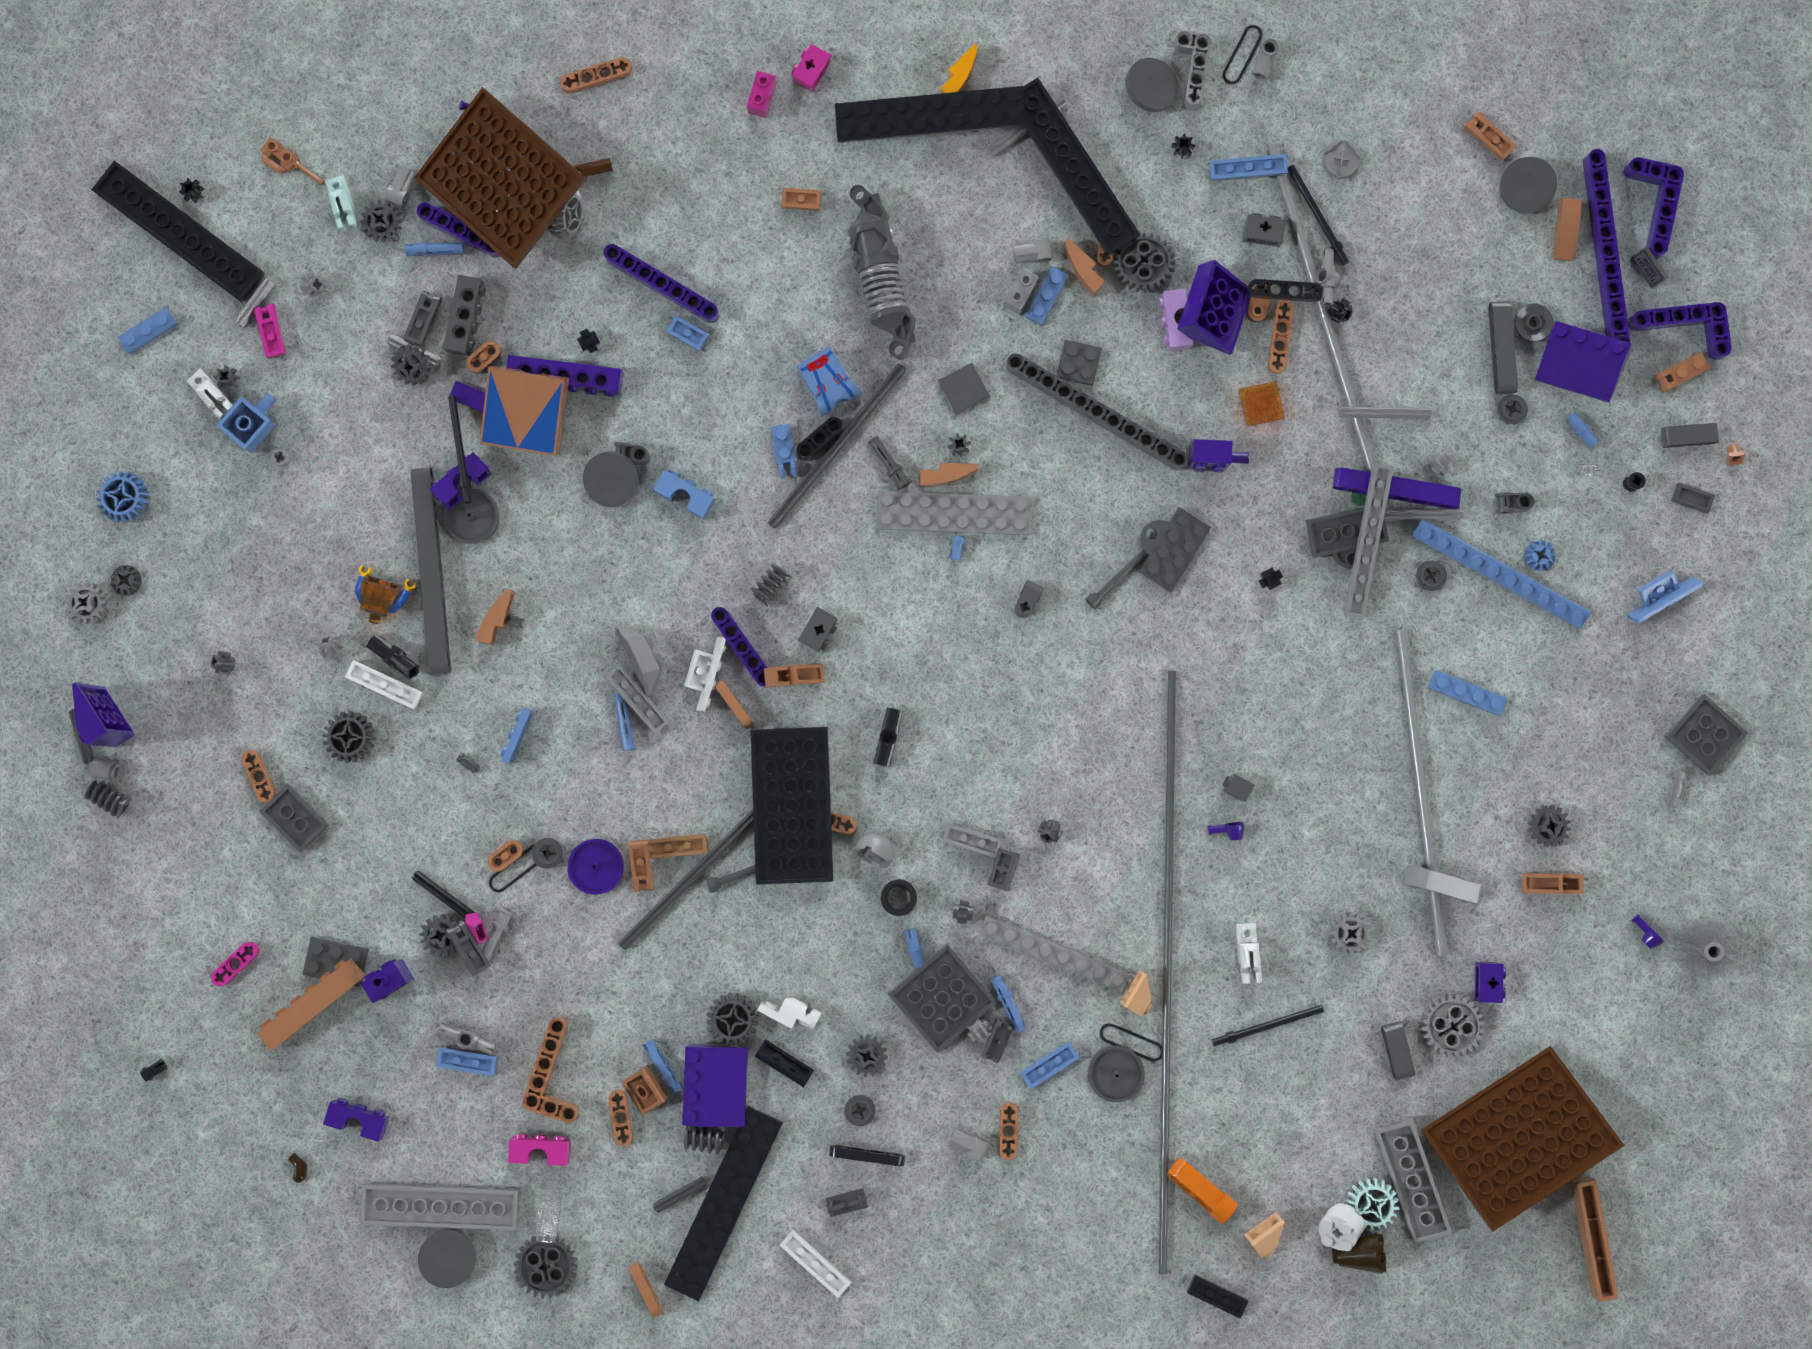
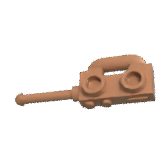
M270 137L261 148L263 152L262 161L275 172L281 174L287 170L291 172L295 167L314 179L319 185L324 184L323 179H320L301 165L297 154L291 153L292 151L289 148H284L275 139ZM274 155L276 158L281 160L280 165H278L270 158H272Z

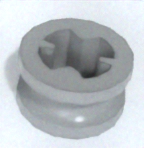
M276 449L271 454V460L277 466L284 467L290 462V454L283 449ZM280 453H283L282 456H284L285 459L284 461L281 460V462L279 463V460L276 457L277 455L281 456Z

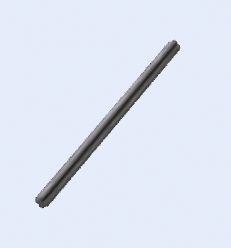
M897 364L768 520V524L771 527L777 528L906 372V368L903 365Z
M753 809L618 942L621 948L627 949L754 823Z

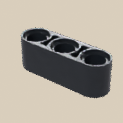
M830 417L799 443L796 449L799 459L810 461L834 441L843 431L842 421L838 417ZM832 423H838L840 427L836 431H831L829 426ZM823 435L825 441L823 443H816V436ZM804 447L811 450L807 456L800 454L801 449Z

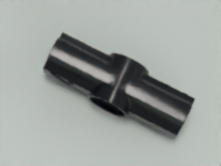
M887 707L873 761L874 764L890 767L903 711ZM891 732L894 736L893 741L889 743L884 742L883 734Z

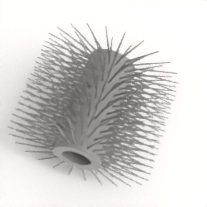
M1701 919V925L1700 921L1698 927L1695 924V932L1692 928L1688 935L1686 934L1685 936L1683 933L1682 936L1680 934L1685 939L1676 937L1689 944H1676L1682 946L1676 948H1683L1678 950L1684 955H1679L1686 959L1684 964H1689L1687 966L1688 970L1694 969L1691 975L1693 974L1694 976L1696 974L1703 978L1704 975L1706 977L1705 971L1707 975L1709 971L1710 974L1712 972L1714 978L1716 971L1717 974L1715 976L1717 979L1718 972L1720 974L1721 969L1730 972L1727 968H1722L1721 964L1725 965V963H1728L1730 965V961L1736 962L1725 957L1724 954L1740 955L1729 953L1738 949L1732 945H1729L1730 947L1726 946L1731 940L1726 939L1729 932L1725 935L1719 933L1726 930V928L1724 929L1719 924L1715 925V922L1712 921L1709 925V921L1707 922L1709 929L1706 928V924L1704 928Z

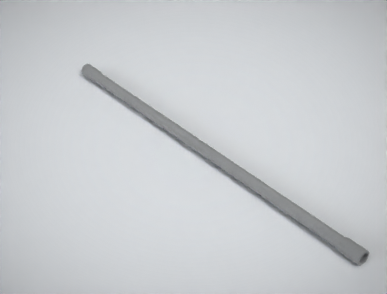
M1407 629L1396 630L1395 634L1401 665L1426 869L1437 872L1408 651ZM1429 891L1436 956L1448 955V949L1444 933L1440 894Z

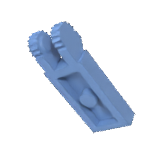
M790 424L771 427L777 465H779L781 479H785L786 476L783 464L788 463L791 465V475L797 477Z

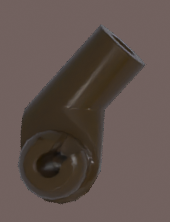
M293 1153L288 1158V1161L295 1166L293 1180L296 1183H301L307 1176V1164L296 1153Z

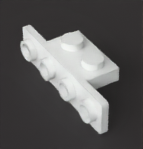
M717 637L713 654L694 649L684 686L701 691L696 709L698 711L705 712L710 705L711 698L709 696L711 690H714L716 685V672H719L721 668V655L727 647L724 637Z

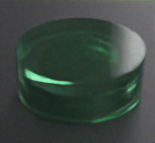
M1351 493V501L1358 507L1365 506L1367 495Z

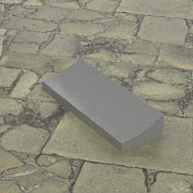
M1414 1116L1375 1129L1414 1243L1451 1234L1453 1227Z

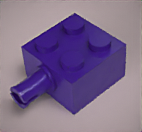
M1194 439L1189 445L1188 468H1193L1195 472H1204L1205 469H1212V472L1222 473L1232 463L1249 464V452H1232L1233 441Z
M394 959L381 965L382 970L378 969L364 976L365 981L360 984L371 1002L375 1003L385 999L415 978L403 959L398 961Z

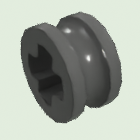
M508 614L509 620L505 624L518 628L523 627L521 623L525 619Z

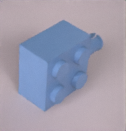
M266 393L256 406L241 396L216 426L242 448L253 453L277 425L266 416V412L277 400L269 393Z

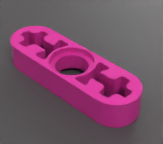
M255 942L242 944L213 971L211 975L212 983L216 986L228 984L259 955L260 948ZM246 947H253V955L248 954L244 958L240 956L248 951ZM234 958L240 961L238 969L231 967V961ZM227 970L232 973V975L230 973H227L223 977L224 981L217 980L219 978L218 973L222 974Z

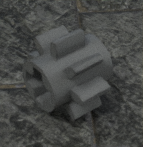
M224 365V369L221 370L217 368V376H214L216 380H219L217 386H224L227 390L230 389V386L237 387L236 381L240 377L235 375L236 369H230L227 365Z
M956 433V438H949L952 444L948 445L947 448L953 449L952 456L958 453L962 457L964 451L969 453L970 450L966 446L971 445V441L966 442V434L961 437ZM960 441L963 442V448L959 447L957 449L956 443H960Z
M218 651V655L212 656L211 668L216 669L215 673L228 675V671H233L235 668V658L231 657V653Z
M1052 819L1044 820L1037 831L1041 833L1040 838L1046 843H1052L1053 841L1057 843L1063 833L1060 830V824Z
M960 900V904H954L953 918L957 919V923L966 924L967 920L972 921L974 906H969V901Z

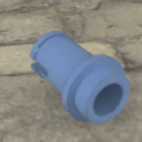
M954 536V539L951 540L953 544L949 558L961 561L963 546L966 544L965 538Z

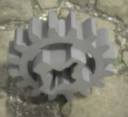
M83 582V586L76 584V589H69L71 595H65L69 600L64 602V605L69 606L65 611L71 613V619H76L78 623L89 624L90 621L96 623V617L103 618L101 612H107L104 605L109 604V602L104 601L107 594H101L102 588H97V585L93 583L89 585V583ZM84 591H91L90 593L82 594ZM86 612H90V613H91L90 615H87V616H83V615H82V614H85Z
M1349 912L1347 917L1342 913V919L1335 917L1334 919L1337 923L1330 924L1334 928L1333 931H1329V934L1333 935L1330 942H1336L1334 948L1338 949L1341 947L1340 952L1345 953L1347 950L1348 954L1352 955L1354 950L1359 954V948L1366 949L1365 942H1371L1367 939L1368 936L1372 935L1371 932L1367 931V929L1371 928V925H1365L1367 919L1362 918L1360 920V914H1356L1353 917V913ZM1349 920L1356 921L1352 925H1348L1347 923H1345ZM1339 928L1341 929V936H1340V937H1338V930H1339ZM1348 930H1354L1352 932V934L1354 935L1353 937L1348 936ZM1361 930L1363 932L1362 938L1360 937ZM1348 942H1353L1356 945L1346 946L1345 944H1347Z

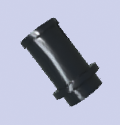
M159 1059V1061L151 1066L144 1067L140 1072L142 1078L146 1082L148 1080L152 1081L153 1077L167 1070L168 1067L167 1065L164 1066L166 1064L164 1060Z

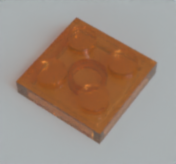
M1277 381L1238 390L1246 427L1285 418Z

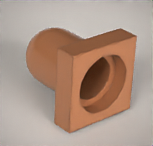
M1730 444L1727 447V466L1743 464L1745 452H1740L1738 445Z

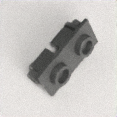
M863 1188L826 1198L830 1217L868 1208Z

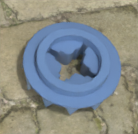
M1541 540L1532 542L1525 550V561L1533 570L1544 571L1555 563L1556 554L1554 547L1548 542ZM1544 550L1543 555L1547 559L1542 558L1538 561L1539 556L1535 552L1539 553Z

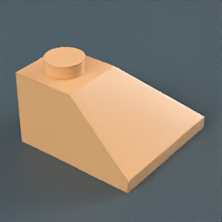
M1139 970L1120 1003L1142 1017L1144 1013L1147 1014L1152 1006L1150 1003L1152 999L1147 974Z
M1276 1212L1245 1234V1237L1261 1258L1273 1254L1274 1249L1278 1246L1285 1222Z

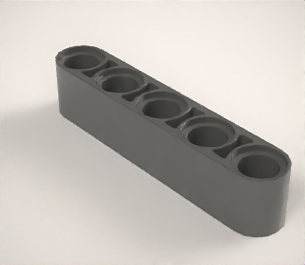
M1510 301L1490 302L1488 313L1494 391L1496 394L1516 393L1518 380L1512 304Z

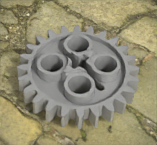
M1447 994L1446 999L1441 995L1439 996L1440 1002L1433 999V1007L1426 1005L1429 1012H1422L1426 1019H1420L1421 1022L1425 1023V1026L1420 1027V1029L1426 1031L1422 1037L1429 1038L1426 1044H1433L1431 1050L1436 1051L1439 1048L1438 1054L1443 1055L1445 1052L1446 1057L1450 1058L1453 1053V1056L1458 1058L1459 1052L1461 1055L1466 1056V1049L1469 1052H1473L1471 1046H1479L1476 1039H1483L1479 1036V1033L1485 1032V1030L1480 1028L1485 1022L1479 1021L1483 1014H1476L1479 1007H1472L1473 1001L1470 1000L1466 1003L1467 997L1463 996L1460 999L1459 995L1455 994L1452 999L1451 994ZM1457 1007L1458 1014L1452 1017L1451 1009ZM1441 1018L1443 1024L1440 1028H1436L1435 1022ZM1451 1022L1455 1023V1024H1454V1028H1455L1454 1030H1453V1029H1450V1027H1451V1024H1450V1023H1451ZM1465 1023H1468L1470 1029L1464 1033L1462 1027ZM1445 1031L1440 1037L1438 1036L1440 1032ZM1452 1034L1454 1041L1452 1044H1448L1447 1037Z

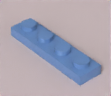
M1287 154L1210 161L1211 181L1288 175Z
M1437 670L1434 671L1428 689L1499 717L1502 715L1508 699Z

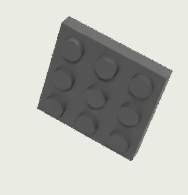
M1702 694L1667 733L1665 738L1707 776H1711L1748 732L1709 697Z

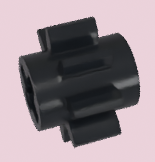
M1185 133L1180 138L1175 136L1174 140L1176 143L1171 145V148H1175L1173 155L1178 154L1181 156V159L1186 154L1191 156V150L1195 148V144H1191L1193 137L1188 138Z
M187 178V181L180 183L182 190L179 193L185 195L183 199L187 202L191 199L196 203L197 199L203 198L201 191L205 189L199 185L200 182L197 179L192 182Z
M1343 298L1341 301L1338 299L1333 301V305H1330L1328 310L1329 316L1332 317L1331 320L1338 324L1340 321H1348L1353 312L1352 306L1349 305L1350 302Z
M588 329L580 331L581 337L577 338L583 352L588 350L589 353L598 350L596 345L600 344V341L595 331L589 332Z
M1272 567L1260 574L1262 579L1259 580L1262 588L1268 587L1270 591L1282 584L1280 579L1283 578L1280 569L1275 571Z

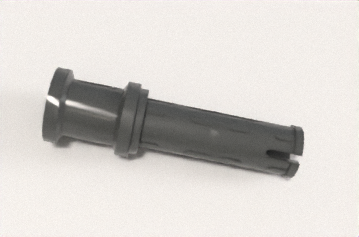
M878 436L872 438L868 443L888 470L887 475L893 479L897 485V490L899 491L907 487L912 480L907 478L902 470L903 467L900 464L897 465Z

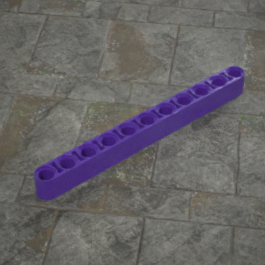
M1594 149L1583 159V168L1606 336L1631 343L1606 156L1602 150ZM1591 157L1596 158L1597 163H1594ZM1593 175L1598 176L1599 179H1600V182H1597V181L1594 179ZM1596 194H1600L1602 196V200H1599L1596 197ZM1598 212L1603 213L1605 219L1600 218ZM1601 230L1606 232L1607 237L1601 235ZM1603 249L1608 250L1610 255H1605ZM1606 267L1611 269L1612 275L1606 272ZM1608 286L1614 288V293L1609 291ZM1611 304L1616 306L1617 312L1611 309ZM1613 323L1619 325V330L1614 328Z

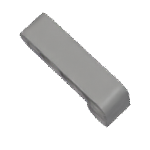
M1181 31L1176 36L1174 49L1178 53L1191 55L1183 103L1187 110L1194 111L1199 108L1203 98L1211 38L1204 33ZM1179 40H1185L1188 44L1182 45L1179 43ZM1197 43H1204L1206 47L1201 48ZM1195 61H1201L1203 66H1197ZM1192 79H1198L1200 84H1194ZM1193 93H1196L1194 98L1195 102H1192L1191 99Z
M1407 865L1403 885L1428 890L1478 905L1484 887L1483 885L1433 870Z

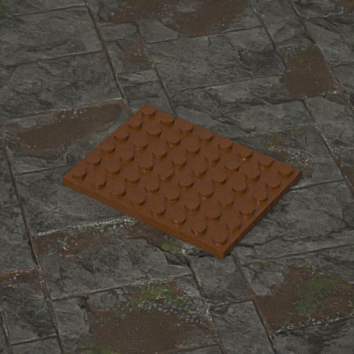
M483 87L414 177L515 269H517L587 179Z
M1551 1046L1421 1130L1491 1232L1505 1225L1625 1146Z

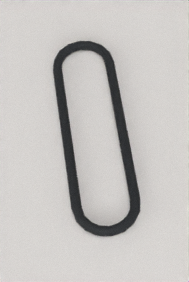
M1250 25L1244 30L1223 71V78L1227 83L1235 84L1241 79L1262 38L1260 27ZM1250 28H1256L1260 35L1237 80L1229 81L1226 78L1227 69L1246 32Z
M534 844L527 848L525 851H523L522 856L529 850H531ZM534 863L502 889H495L492 886V879L502 872L498 871L490 877L489 886L494 892H502L537 865Z
M1110 1023L1103 1025L1100 1029L1101 1039L1109 1044L1119 1045L1105 1039L1103 1036L1104 1028L1111 1026L1157 1045L1161 1050L1157 1058H1150L1134 1051L1138 1056L1150 1061H1158L1162 1058V1046L1155 1041Z

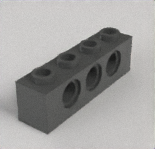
M458 274L443 343V349L448 353L469 357V353L473 351V334L477 333L478 322L476 320L482 311L481 297H484L486 293V286L479 278ZM473 294L474 297L471 301H465L467 295ZM465 312H469V318L462 320V315ZM460 331H466L463 338L457 337Z

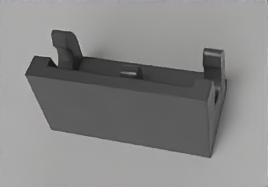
M998 848L987 885L1009 891L1020 854Z
M995 1020L990 1032L991 1035L988 1037L981 1053L982 1058L999 1063L1012 1033L1013 1026L1000 1020Z

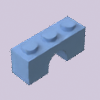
M664 470L653 491L669 501H672L679 492L688 493L690 495V502L686 509L705 520L716 501L712 497L713 493L705 488L702 491L696 488L697 484L689 479L683 481L679 478L680 475L672 470L669 472Z

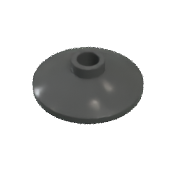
M1536 303L1528 304L1522 307L1516 314L1515 328L1522 338L1528 341H1540L1546 338L1552 331L1553 317L1545 306ZM1533 321L1535 323V327H1531L1529 325V322Z

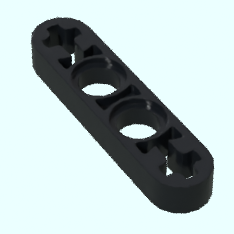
M1254 279L1247 286V293L1253 298L1315 302L1322 295V288L1319 284L1310 282ZM1257 284L1258 288H1264L1266 284V294H1264L1265 290L1263 289L1256 293L1252 287ZM1277 285L1280 288V293L1272 294L1270 286ZM1291 286L1298 288L1299 294L1297 296L1289 293ZM1303 287H1305L1304 291H1310L1312 288H1314V292H1317V294H1315L1314 297H1312L1311 293H1305L1304 296H1302Z
M830 1145L829 1156L892 1166H904L905 1155L840 1145Z

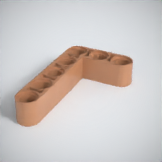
M556 1017L548 1024L522 1103L525 1109L564 1123H571L579 1116V1107L574 1103L546 1094L568 1029V1021L563 1017ZM555 1021L562 1023L563 1028L561 1031L555 1030ZM549 1040L556 1042L554 1050L548 1047ZM543 1058L549 1060V1068L542 1066L541 1060ZM536 1077L543 1079L544 1084L542 1087L535 1084ZM529 1096L536 1097V1105L529 1103ZM548 1102L555 1104V1111L547 1109ZM567 1108L572 1109L574 1117H567L565 1110Z

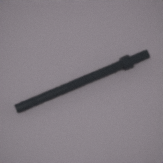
M1294 164L1289 166L1288 171L1329 240L1330 248L1334 250V254H1337L1343 266L1348 264L1350 261L1343 251L1342 243L1336 239Z
M451 395L448 396L460 474L459 487L462 490L464 503L469 504L472 502L470 494L471 481L468 479L456 396Z
M1318 1005L1236 1032H1226L1223 1036L1211 1039L1213 1047L1224 1043L1231 1044L1237 1042V1039L1323 1013L1324 1009L1322 1005Z

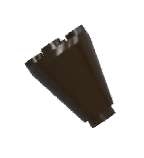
M1374 1233L1359 1238L1350 1251L1332 1248L1333 1263L1339 1264L1342 1267L1377 1274L1387 1273L1383 1234Z

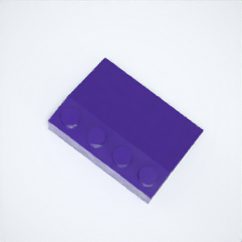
M1216 260L1198 265L1177 329L1194 341L1231 355L1251 297L1247 293V285Z
M1555 321L1535 380L1610 403L1631 352V343Z
M77 682L72 684L76 729L79 732L78 737L82 743L94 746L117 747L135 735L105 687Z
M699 1044L685 1046L682 1125L698 1127L745 1126L748 1047Z

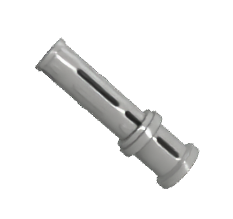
M500 906V912L496 920L492 922L493 929L482 949L488 961H490L503 933L508 931V925L512 917L516 915L515 911L504 906Z

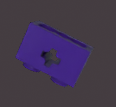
M1475 962L1474 1001L1503 1003V998L1506 996V989L1503 987V979L1506 978L1504 964ZM1494 980V984L1488 985V981Z

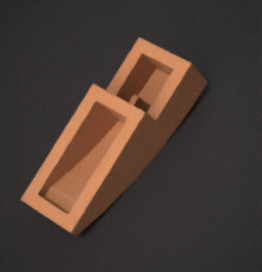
M1562 198L1558 202L1554 237V260L1573 261L1582 199Z
M1067 238L1064 247L1071 268L1084 288L1094 297L1104 286L1105 281L1093 271L1096 263Z
M940 463V470H921L920 488L937 487L957 482L978 471V464Z
M507 589L491 606L483 619L475 641L489 645L495 644L498 627L506 629L507 624L505 623L508 621L507 616L510 614L515 594L513 590Z
M823 664L764 668L766 688L825 683Z
M1522 873V893L1584 894V874Z

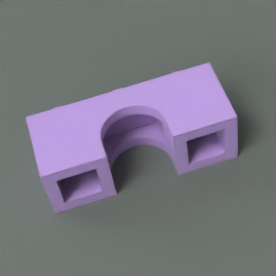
M1186 289L1163 291L1158 299L1159 308L1163 309L1164 316H1161V325L1166 330L1163 340L1164 346H1168V351L1191 349L1193 346V340L1177 329L1178 324L1174 319L1175 314L1184 310L1187 301Z

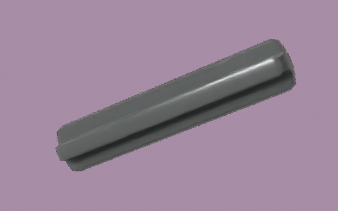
M72 709L68 713L84 764H89L94 760L91 745H86L79 739V732L76 729L75 712Z
M701 1176L653 1204L655 1211L659 1213L706 1187L707 1182L705 1178Z

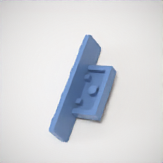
M1668 571L1637 589L1643 605L1630 612L1628 617L1636 623L1644 622L1652 615L1663 611L1669 605L1680 601L1686 595L1694 593L1703 586V583L1694 577H1690L1678 584L1675 573Z

